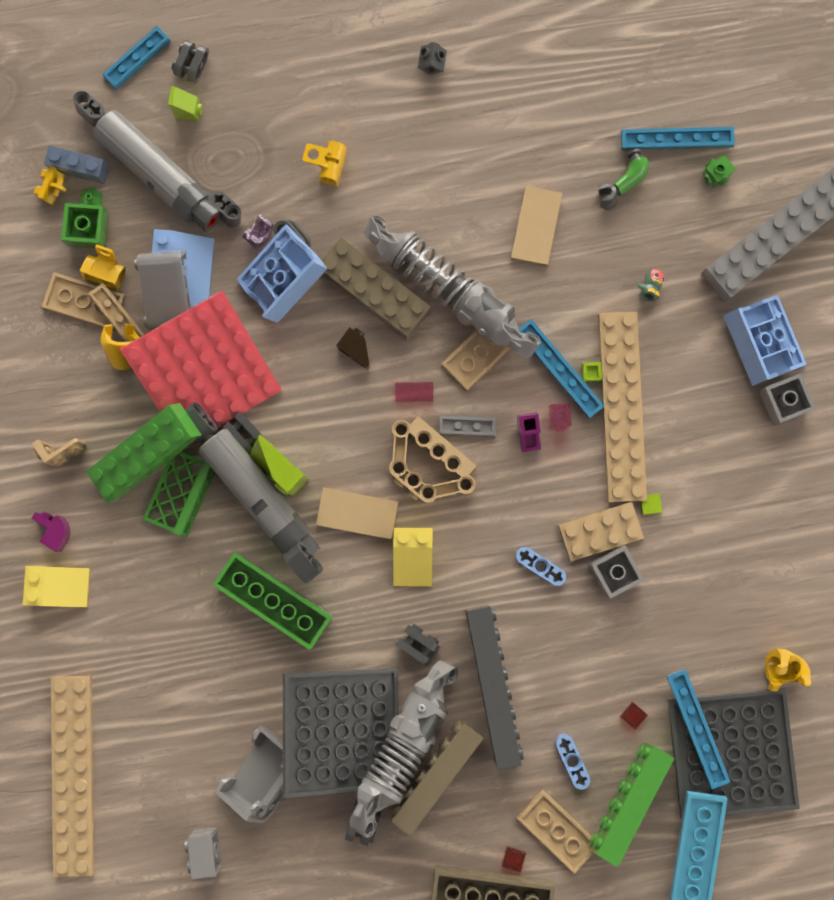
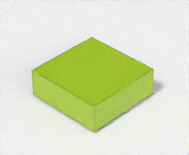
M601 362L582 363V380L584 382H602Z
M660 494L647 495V501H640L642 515L662 513Z

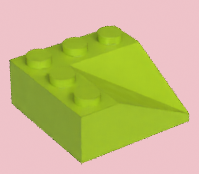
M258 436L249 456L259 468L262 467L267 472L265 475L272 482H277L274 486L286 495L291 494L294 496L309 478L263 436Z

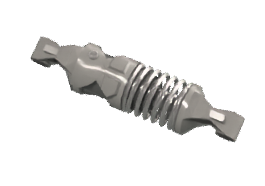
M441 660L432 667L428 676L414 685L413 691L410 692L403 705V712L392 719L389 734H387L388 738H385L388 746L382 745L385 752H378V755L386 759L388 763L375 758V762L385 769L383 770L375 765H371V769L381 776L369 771L365 775L366 778H363L362 784L358 787V804L351 816L349 825L351 829L362 836L369 838L374 834L377 827L375 821L376 812L388 806L400 804L403 794L396 789L403 792L407 791L406 787L401 783L410 784L406 777L413 778L414 775L409 770L417 771L418 769L414 764H421L419 758L425 757L428 750L433 748L436 740L434 737L435 731L441 727L448 714L444 703L443 687L453 684L457 680L459 675L457 667Z

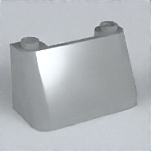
M186 249L141 253L137 255V259H134L135 270L139 272L146 315L143 317L145 328L148 327L149 331L191 308L186 277L187 267L183 266L185 265L184 259H187Z
M260 726L252 734V743L255 744V747L234 777L230 776L221 779L218 788L215 790V793L245 821L264 823L267 821L283 799V740L267 728Z

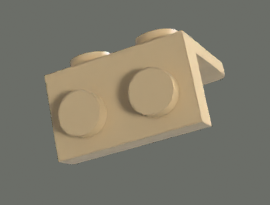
M74 438L54 451L49 443L39 439L32 443L35 448L33 452L39 460L42 459L44 463L58 467L64 465L70 456H76L83 452L84 447L87 445L85 441Z

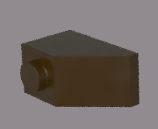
M349 327L336 347L359 365L369 370L367 345L363 337L365 334L357 328L353 330Z

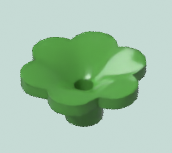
M89 187L80 193V204L102 205L101 199L103 195L100 191H96L94 187Z

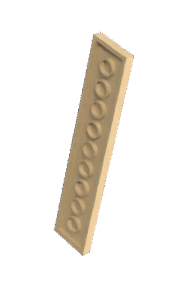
M637 312L599 313L607 501H647Z
M92 675L51 677L53 877L93 876L95 868Z

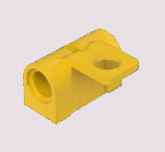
M329 141L327 148L306 144L302 160L305 163L321 166L320 183L338 187L347 148L344 144L336 141ZM317 150L319 152L318 158L310 159L308 157L309 151Z
M96 244L95 249L98 256L88 254L81 266L80 273L83 279L99 285L104 283L107 288L119 291L126 275V267L117 264V258L113 250Z

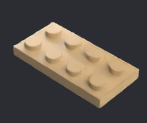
M632 502L558 525L570 562L644 539Z

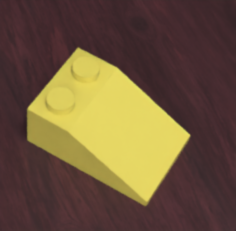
M394 528L393 586H432L433 528Z
M25 566L22 605L88 607L90 568Z

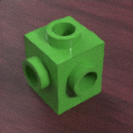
M723 155L717 160H710L705 165L706 169L702 174L705 182L714 188L718 184L723 186L730 180L729 176L736 169L728 158Z

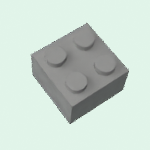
M801 373L759 390L773 426L816 409Z
M621 546L588 564L605 597L608 599L645 581L626 546Z
M218 826L194 829L187 840H185V852L189 853L187 872L191 873V880L215 877L221 869L222 861Z

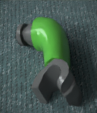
M633 149L628 153V158L630 159L628 171L613 185L602 184L598 186L600 196L609 194V196L602 199L601 208L605 210L613 209L617 204V195L621 196L629 191L647 175L649 162L646 157L641 155L640 149Z

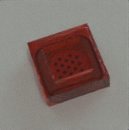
M631 702L620 715L635 730L648 716L634 702Z
M506 846L501 866L521 873L526 851Z

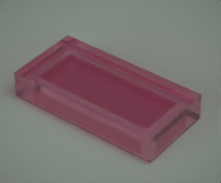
M395 382V402L434 401L433 382Z

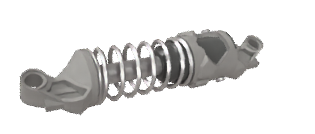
M372 215L363 234L377 246L381 257L388 261L392 268L398 269L406 261L410 265L405 270L404 277H407L415 268L419 271V274L416 276L414 284H417L423 276L430 279L424 287V292H427L433 283L438 285L440 288L433 296L434 299H437L443 292V300H445L443 306L446 307L449 304L453 309L452 313L461 324L475 326L476 331L487 341H492L494 344L509 346L522 357L530 358L541 341L533 333L528 332L525 334L519 332L513 306L503 300H497L493 289L485 286L480 281L478 282L474 277L466 279L464 277V269L453 273L455 263L448 262L444 265L445 255L441 254L434 257L435 248L428 247L425 249V240H419V235L416 232L389 233L386 221L380 216ZM422 242L421 250L418 252L415 248L417 244ZM432 250L430 259H427L424 254ZM442 257V261L440 263V266L438 267L434 264V262ZM450 265H452L448 275L446 272H444V270Z

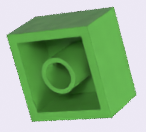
M65 203L61 241L71 247L95 248L96 244L105 247L109 212L104 206Z

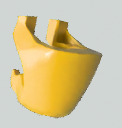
M124 324V335L130 342L111 340L113 325H105L101 333V345L108 363L116 370H129L131 366L120 348L139 338L134 330V325Z
M785 649L769 651L764 667L766 678L770 682L768 685L770 691L777 692L782 684L788 682H797L804 687L811 685L810 668L802 657Z

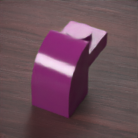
M538 413L517 415L521 451L541 450L539 436L541 430Z
M45 511L42 513L35 512L31 519L48 528L39 542L55 552H62L71 533L67 520L63 516L56 515L54 517Z

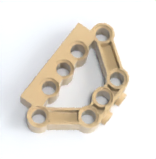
M419 416L411 424L405 420H398L393 424V459L389 465V470L395 478L393 480L395 484L400 488L405 486L409 490L408 495L415 501L420 499L424 503H432L435 499L456 494L468 495L473 492L475 480L470 476V473L476 468V465ZM398 426H405L407 432L404 435H399L396 433V429ZM411 435L415 439L416 445L419 448L427 449L433 460L444 463L447 472L455 473L460 479L434 485L423 483L419 473L411 472L407 469L408 436ZM427 435L429 442L421 444L418 441L419 436ZM441 447L444 454L436 457L433 454V449ZM455 459L458 462V467L450 469L447 464L449 460ZM398 463L404 466V471L400 474L395 473L393 470L394 465ZM416 476L419 479V483L416 486L409 485V477ZM462 480L470 482L471 488L469 490H463L460 487ZM426 488L432 489L433 497L425 498L422 494L423 490Z

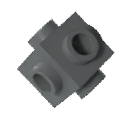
M435 42L421 46L417 68L429 75L444 72L447 50Z

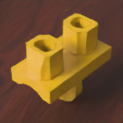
M50 166L48 170H42L40 177L44 181L42 187H35L33 193L45 203L53 206L59 192L66 193L67 189L62 186L65 174Z

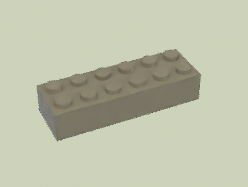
M342 237L322 260L327 267V270L322 275L406 340L411 337L431 312V306Z
M465 719L455 722L451 728V735L443 738L439 744V751L437 753L433 752L427 760V767L425 769L421 768L416 774L415 783L413 785L409 784L406 787L407 791L403 792L404 796L400 804H395L391 808V822L409 836L412 835L484 739L482 733Z
M435 865L431 900H554L555 885L553 880Z

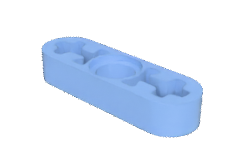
M522 547L517 550L516 560L552 585L560 586L566 581V574L562 569L530 548ZM528 551V556L532 559L534 555L537 557L532 562L531 567L528 565L530 563L529 560H521L520 552ZM538 561L545 562V571L538 572L535 565ZM550 566L553 567L551 570L553 573H561V581L557 580L554 582V577L548 574V577L544 576L548 573Z
M560 734L555 740V745L570 779L577 789H586L590 785V777L574 741L569 735ZM561 739L569 740L567 746L570 751L574 749V752L567 753L563 746H559L562 743ZM571 756L578 758V764L575 767H570L567 764V760ZM579 770L580 775L586 777L583 780L584 784L576 783L578 776L575 772L571 774V771Z

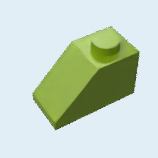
M171 86L168 105L175 118L198 122V117L202 115L203 109L198 97Z

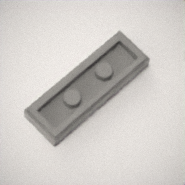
M439 415V434L496 437V417Z

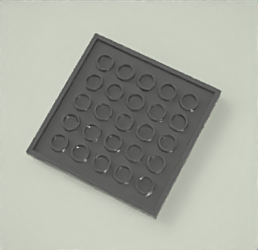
M398 668L283 673L284 798L358 792V787L362 784L363 778H366L367 772L370 771L381 776L371 769V765L384 770L385 768L377 764L374 759L378 758L388 763L386 759L378 755V752H385L382 745L388 746L385 738H388L387 734H389L391 729V721L396 715H399Z
M778 689L777 692L764 690L697 697L730 779V783L715 789H711L676 700L668 699L681 819L686 791L726 796L728 800L725 816L800 809L786 689Z

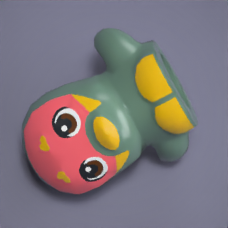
M657 269L647 271L645 284H637L638 288L641 289L640 298L646 301L659 299L658 290L662 288L664 282V275L661 271Z

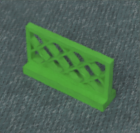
M180 452L178 455L183 457L185 464L176 468L174 463L176 456L167 462L143 520L187 538L215 472L207 462ZM195 463L201 464L199 472L192 474L190 465ZM186 467L189 477L180 480L178 471ZM174 473L177 482L168 485L166 479L169 474ZM191 480L192 489L185 492L182 483ZM179 485L182 494L172 497L170 488ZM166 490L169 500L161 503L159 495ZM183 497L185 505L177 510L174 501ZM171 502L174 512L165 515L162 506ZM159 508L162 517L156 520L151 519L152 511ZM175 515L177 523L175 528H172L168 525L167 518Z

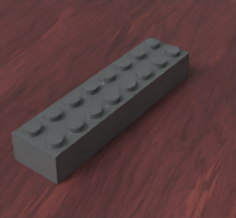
M489 605L465 609L496 767L498 770L522 766L521 760L524 759L523 751L520 744H517V740L520 739L518 727L513 724V720H516L515 710L509 704V700H512L511 690L505 684V680H508V674L505 666L502 667L501 663L504 660L503 649L498 647L497 641L501 640L499 629L494 627L493 622L497 621L495 609H491Z

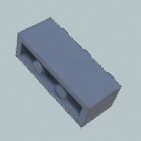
M53 146L48 147L44 161L48 168L50 166L55 167L56 170L63 174L105 184L109 166L104 159Z

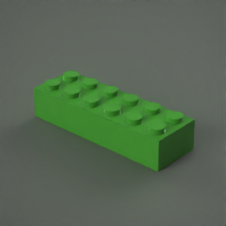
M180 403L168 405L88 469L86 473L106 503L118 501L198 439L201 433Z
M238 552L233 553L213 583L214 587L309 650L314 647L333 618V615Z
M648 743L640 745L637 749L635 762L630 763L625 781L622 780L620 782L616 798L613 797L611 799L607 815L601 818L599 822L600 828L597 834L594 833L589 842L591 844L589 848L597 856L616 867L620 865L675 759Z

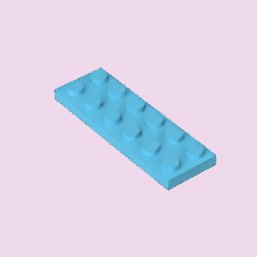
M686 791L669 900H712L728 800L726 796Z

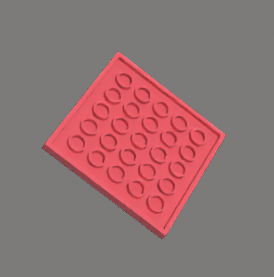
M223 290L120 348L159 412L171 404L180 403L185 409L192 402H196L205 410L216 426L219 427L235 418L234 416L239 411L243 413L282 391Z

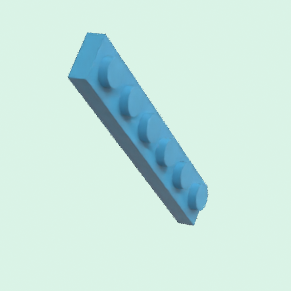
M734 127L621 130V150L729 148L735 145Z
M532 319L519 328L520 333L526 334L530 332L540 339L541 343L534 354L589 419L604 407L603 403Z
M686 669L667 675L666 678L710 788L715 789L730 783Z

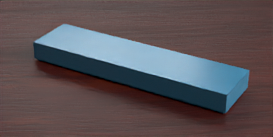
M156 26L102 74L103 77L117 90L171 42L170 39Z

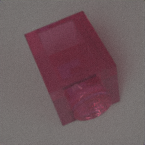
M570 403L551 404L549 406L551 429H556V432H565L567 428L572 426Z

